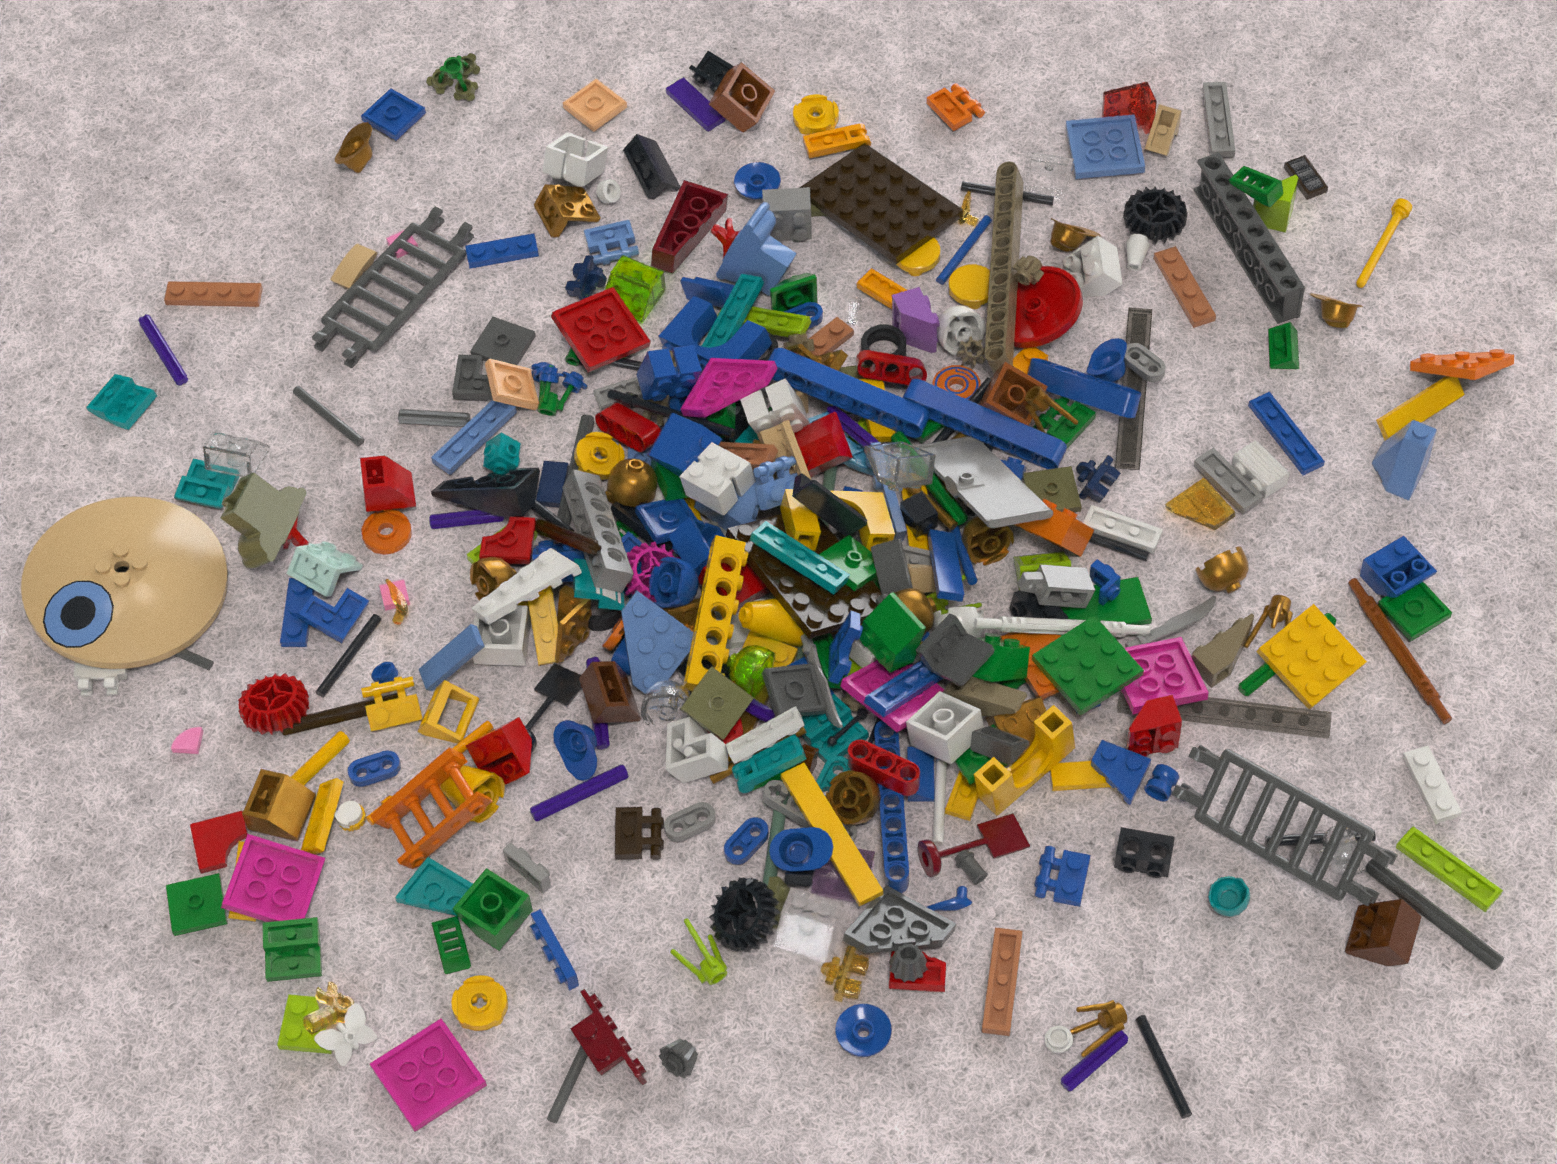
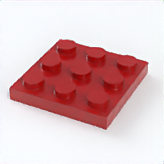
M614 287L553 311L551 315L552 320L588 373L648 348L651 343Z

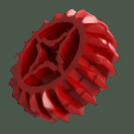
M275 673L272 677L265 675V678L262 680L255 679V684H248L247 690L242 691V696L238 699L239 714L247 728H251L253 732L259 731L261 735L266 732H270L273 735L275 731L283 733V729L286 728L293 729V724L301 723V717L307 716L306 711L309 709V695L301 680H297L295 676L288 677L286 673L281 676Z

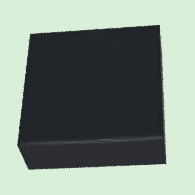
M786 871L785 883L787 885L811 886L813 884L814 871Z

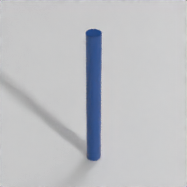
M984 215L936 278L937 283L944 285L992 222L991 217Z
M957 525L954 530L949 529V531L955 535L957 553L969 585H975L978 579L968 551L961 540L962 534Z

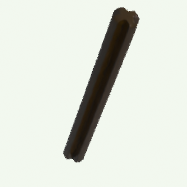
M540 518L536 520L535 531L540 535L591 555H596L597 551L602 549V546L598 544V540Z
M393 693L382 696L383 701L398 698V694ZM373 698L307 714V716L301 717V723H294L293 729H283L282 734L286 736L367 716L365 706L374 704L375 700Z

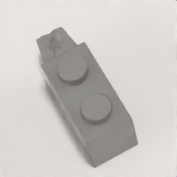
M1040 564L1036 572H1023L1018 580L1020 591L1035 593L1039 605L1086 608L1095 592L1087 568Z

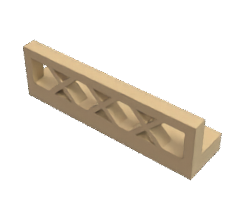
M789 420L757 433L761 444H772L778 449L774 461L781 456H793L796 464L790 467L789 473H797V475L803 473L811 479ZM776 472L773 474L774 479L778 478Z

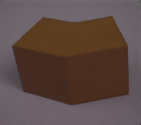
M803 744L802 748L807 759L795 766L805 763L812 774L817 765L819 749Z

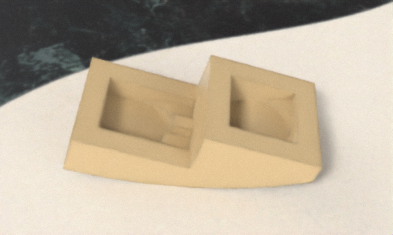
M355 244L340 262L330 280L349 289L362 273L373 264L378 253L360 244Z

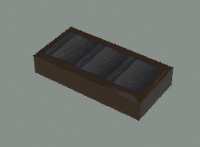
M1306 155L1284 163V169L1290 177L1293 175L1298 176L1297 187L1306 200L1328 192L1327 184Z

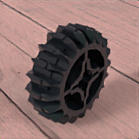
M1156 186L1151 190L1145 187L1143 192L1137 190L1135 195H1130L1123 212L1125 226L1129 229L1130 235L1142 234L1148 238V241L1153 240L1155 245L1158 240L1166 243L1167 238L1174 240L1176 235H1180L1182 229L1186 226L1188 215L1185 202L1182 201L1180 195L1175 196L1174 190L1167 192L1165 187L1159 190Z
M743 877L739 878L738 881H730L729 887H721L722 895H715L718 901L716 905H711L714 914L709 916L715 922L710 928L716 932L714 937L721 941L724 947L731 948L733 951L750 952L751 949H760V943H768L767 935L775 934L772 930L773 925L779 924L775 920V916L781 913L775 908L779 901L773 898L775 893L768 888L767 884L761 881L758 882L757 879ZM753 896H754V898H755V900H756L757 908H756V905H755V901H753Z

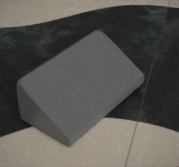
M901 538L872 546L871 552L881 593L890 594L908 588L913 589Z
M992 726L974 730L971 736L972 751L990 758L995 757L998 761L1008 765L1012 764L1030 744V741Z

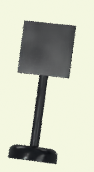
M555 663L534 688V691L548 698L525 726L532 739L531 753L537 745L536 737L531 729L553 700L568 706L582 688L579 680L580 674Z

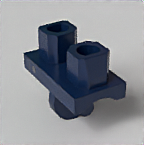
M586 255L583 263L574 264L572 270L576 280L567 281L565 286L570 297H579L582 300L592 296L593 291L597 287L605 286L607 278L603 274V269L594 264L592 255Z
M1107 455L1097 469L1094 467L1096 462L1093 460H1089L1088 463L1080 462L1077 465L1078 481L1084 482L1088 480L1079 494L1080 499L1085 500L1089 496L1100 503L1106 496L1109 489L1099 483L1100 479L1112 486L1121 474L1111 465L1114 460L1111 456Z

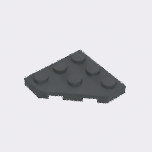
M886 885L883 888V895L874 899L844 932L842 941L866 954L896 951L898 946H903L904 943L907 945L912 943L913 946H918L919 949L942 947L954 933L956 923Z

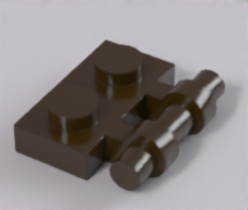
M616 807L615 860L642 859L644 849L650 850L651 859H661V851L664 849V840L661 838L664 818L660 808H652L651 816H643V807ZM643 828L651 829V837H643Z

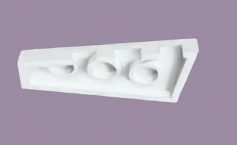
M550 548L541 553L529 565L521 568L517 574L503 582L488 596L483 597L471 609L476 617L489 625L518 609V603L532 601L539 597V591L550 585L554 589L563 584L561 579L570 574L575 577L581 574L582 571L578 564Z

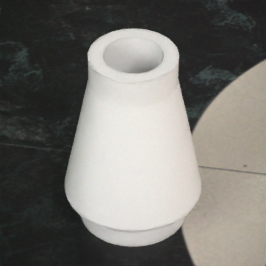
M1133 234L1126 241L1127 268L1139 271L1150 244L1146 236Z

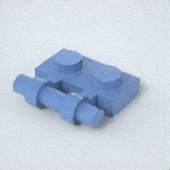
M630 220L584 230L589 252L599 251L600 253L593 256L595 265L601 263L607 265L610 264V261L618 259L629 260L631 256L639 255L638 246L628 247V244L635 243ZM620 247V250H615L611 252L607 251V249Z
M781 456L776 458L774 462L766 461L761 463L759 467L754 468V475L760 477L762 482L755 485L760 510H767L781 505L785 489H793L795 477L798 476L797 473H789L790 467L796 464L793 456ZM775 472L777 473L778 477L776 479L773 478V474Z

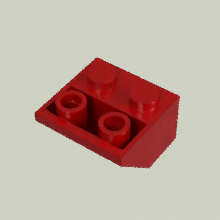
M385 455L360 458L366 512L416 507L412 472Z
M1173 695L1150 699L1145 702L1129 727L1127 750L1147 757L1149 754L1158 752L1169 753L1178 748L1182 719Z
M520 717L483 734L465 745L477 768L497 774L503 779L505 785L530 773L532 739Z

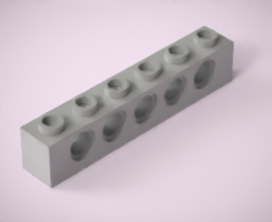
M573 469L562 489L576 531L579 534L598 540V544L602 546L601 551L598 550L596 555L583 551L594 586L622 593L626 585L632 580L633 570L627 558V553L625 552L600 476Z

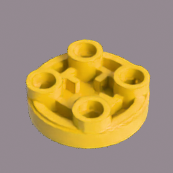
M932 238L896 265L915 277L933 269L940 262V245L938 241Z
M968 264L957 268L949 278V295L962 305H966L971 309H979L988 302L990 270L977 264Z

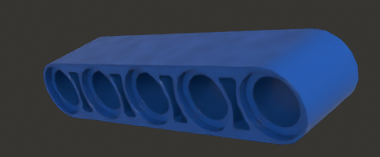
M1031 358L1027 375L1048 386L1046 391L1127 418L1136 417L1141 392L1047 360Z

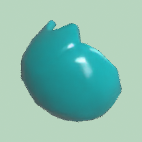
M1226 876L1218 878L1210 886L1208 898L1214 911L1223 916L1233 917L1240 915L1247 909L1250 903V890L1242 878Z

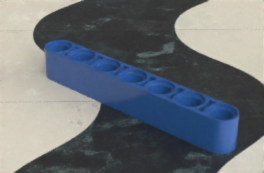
M774 349L768 360L775 361L778 368L772 380L778 382L786 379L791 387L894 431H901L908 437H920L930 418L929 411L919 404L787 349Z
M912 379L902 397L925 407L930 413L929 419L1045 469L1058 468L1067 450V445L1058 438L920 379Z
M882 720L879 721L874 730L875 745L900 756L899 732L894 731ZM883 735H889V736H891V737L884 738V737H882V736H883ZM881 766V767H879V768H880V769H887V768H889V767ZM878 784L881 796L879 812L885 886L887 885L903 893L909 887L904 797L902 794ZM894 804L896 807L891 808L887 807V805ZM889 828H897V829H899V830H897V831H890V830H888V829H889ZM894 851H897V852H899L900 854H899V855H891L890 853H891V852H894ZM898 875L903 878L896 880L891 877Z

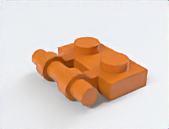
M957 83L951 86V93L946 88H943L927 97L928 106L953 131L971 122L972 114H975L978 118L983 117L985 114L981 104L976 99H972L969 96V92Z

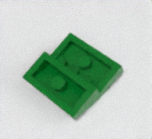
M318 917L263 923V949L265 951V978L267 982L322 976Z

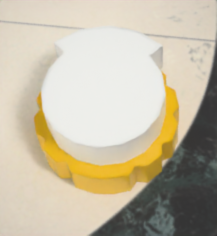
M347 801L340 805L338 812H335V819L343 830L354 831L360 829L365 824L366 813L364 808L357 802Z

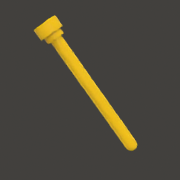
M1403 198L1395 200L1391 208L1392 217L1357 279V287L1363 288L1366 285L1401 220L1407 218L1412 211V204L1408 200Z

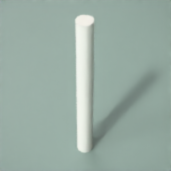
M937 757L933 843L936 846H942L944 838L947 762Z

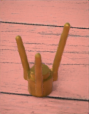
M1034 386L1026 393L1025 400L1028 404L1025 409L1031 414L1039 431L1045 433L1035 411L1043 412L1049 406L1053 407L1073 424H1078V420L1060 407L1040 386Z
M1274 595L1271 598L1270 605L1265 606L1263 614L1244 644L1245 648L1250 646L1268 616L1272 620V629L1276 627L1277 622L1285 620V626L1291 622L1293 613L1290 611L1291 600L1288 597Z
M1114 1000L1106 1003L1076 1008L1077 1012L1101 1010V1012L1098 1013L1097 1019L1070 1029L1072 1035L1099 1024L1104 1029H1110L1081 1053L1082 1057H1086L1115 1033L1125 1029L1123 1024L1127 1023V1014L1119 1002L1115 1003Z

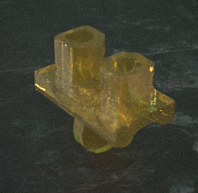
M847 945L841 966L839 965L841 959L833 957L831 962H825L821 967V972L827 976L825 983L832 985L834 979H837L834 986V1000L839 1002L843 1001V997L859 998L862 981L850 979L851 972L865 976L869 967V958L856 954V948Z

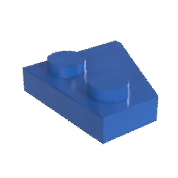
M1101 740L1091 760V766L1098 774L1105 777L1106 782L1112 788H1116L1124 796V801L1127 804L1131 805L1151 765V759Z

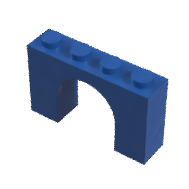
M696 296L689 300L658 336L663 345L662 349L669 348V351H672L675 347L694 345L702 371L710 358L758 360L771 346L772 342L765 327L747 320L726 343L711 348L699 346L702 337L713 326L717 314L712 303Z

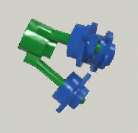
M539 362L531 366V369H533L531 372L533 379L540 382L537 411L543 415L556 416L557 411H563L564 404L571 391L579 393L581 388L587 389L588 387L583 382L584 377L575 371H571L570 374L565 371L562 374L557 373L558 368L547 362ZM559 376L565 377L562 385L566 388L560 401L557 394L550 392L551 383L558 384Z

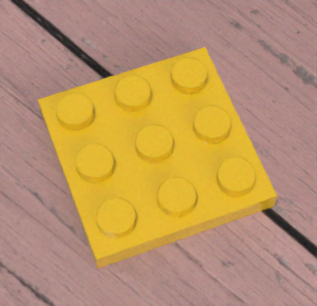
M1315 604L1311 605L1256 651L1309 710L1367 662Z

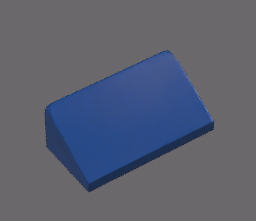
M907 747V760L915 763L920 769L919 790L915 794L908 796V802H934V756L918 748Z

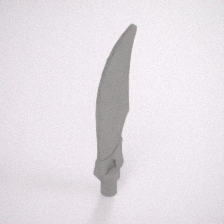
M1212 596L1202 604L1170 618L1160 627L1150 630V633L1136 636L1134 640L1125 643V647L1156 642L1196 623L1212 610L1216 603V596Z
M803 634L801 635L802 650L807 663H813L827 707L825 714L834 726L842 728L843 725L836 711L827 679L821 670L817 647L813 644L812 638L808 639Z

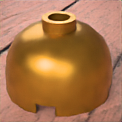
M624 459L611 469L606 490L613 494V500L626 506L636 507L640 502L645 501L651 503L656 495L657 476L648 463L640 459Z
M976 516L964 527L961 540L968 551L971 561L975 564L983 562L982 564L987 566L1007 556L1009 553L1007 549L1010 543L1012 545L1014 543V535L1009 526L989 528Z
M1241 546L1235 547L1238 552L1232 554L1229 549L1203 563L1205 566L1203 570L1199 567L1195 569L1204 586L1217 592L1226 590L1228 594L1242 587L1240 582L1246 578L1249 566Z
M488 557L474 562L470 569V580L472 585H477L478 592H475L476 597L480 601L483 597L496 590L503 582L517 574V572L501 558Z
M908 588L894 592L926 627L923 635L929 632L934 621L933 612L937 611L934 600L931 597L927 598L918 589Z
M848 770L839 773L831 780L830 784L832 785L829 793L826 792V799L842 823L857 825L865 823L875 816L880 806L881 796L879 787L874 779L865 773Z

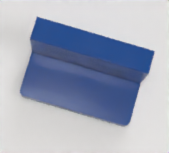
M682 277L680 280L688 300L696 296L712 303L713 306L721 308L735 286L700 277H695V279Z

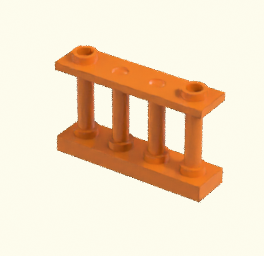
M450 747L446 749L370 815L375 824L387 829L392 828L406 851L397 859L399 864L411 869L421 866L429 855L475 816L482 814L486 807L493 802L490 797L478 791L473 793L460 772L461 767L468 762L462 753ZM450 776L466 800L455 810H453L440 789L441 784ZM429 794L433 796L446 817L435 827H433L420 805L421 801ZM410 811H412L426 834L416 844L412 842L400 822L401 818Z

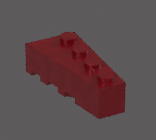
M684 180L652 248L651 266L674 273L726 212L728 194Z

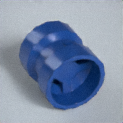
M1157 764L1152 772L1153 777L1147 781L1144 790L1151 798L1164 802L1169 800L1172 794L1171 788L1177 784L1180 776L1172 767Z

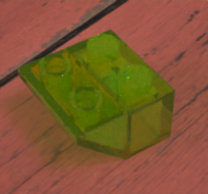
M622 255L610 272L605 290L614 287L635 319L643 323L666 290L664 271Z

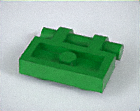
M1061 396L1054 401L1078 420L1077 425L1073 424L1051 406L1046 413H1042L1038 418L1043 428L1049 429L1046 434L1062 440L1068 448L1095 419L1096 412L1078 401L1068 406L1069 398ZM1057 415H1062L1058 420L1054 419Z

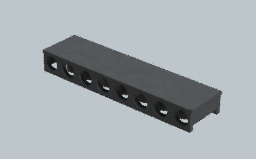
M1216 152L1213 155L1198 159L1197 163L1201 168L1200 185L1194 188V192L1277 324L1293 318H1299L1305 286L1246 194L1230 184L1229 179L1233 174L1220 153Z

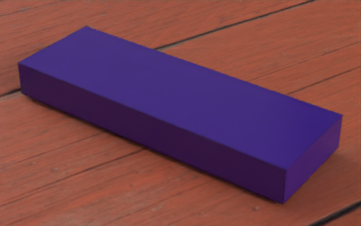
M684 77L666 87V94L707 132L726 121V118L709 105L710 101Z

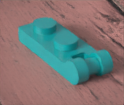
M794 734L758 752L748 760L735 764L732 767V773L734 778L738 779L737 786L739 792L748 793L754 789L755 785L807 758L799 738Z

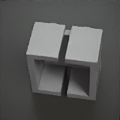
M810 187L762 190L763 202L769 203V210L776 217V224L770 234L771 237L779 242L812 239Z

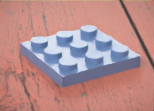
M1135 115L1066 121L1065 128L1075 179L1145 173V162Z

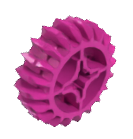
M645 542L639 547H633L631 552L627 553V558L633 570V577L631 582L626 585L628 590L625 595H633L637 590L653 603L657 602L655 596L650 595V576L655 566L659 567L663 562L660 561L662 558L674 557V550L666 551L665 544L658 548L656 542L650 545ZM638 562L642 563V572L640 574H637Z

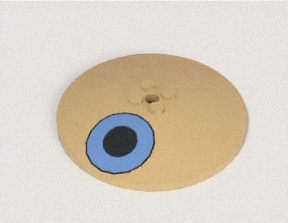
M118 497L98 501L69 513L52 525L40 537L31 550L23 569L21 595L30 625L41 640L55 652L87 666L106 669H128L146 666L167 659L199 639L212 625L223 606L228 587V570L223 548L210 527L192 512L160 499ZM122 566L129 568L126 572H116Z

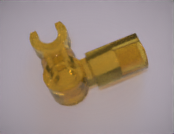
M331 981L328 982V992L317 987L315 994L316 999L319 1002L326 1003L327 1006L303 1018L304 1028L311 1035L335 1024L337 1021L345 1022L344 1018L347 1010L354 1004L351 997L343 995L341 992L338 993L337 985Z

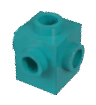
M502 432L486 442L483 452V466L500 476L508 474L509 470L516 469L520 463L521 443Z

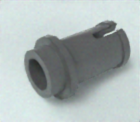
M965 849L955 857L957 868H962L974 885L979 884L987 877L988 873L975 860L973 852Z

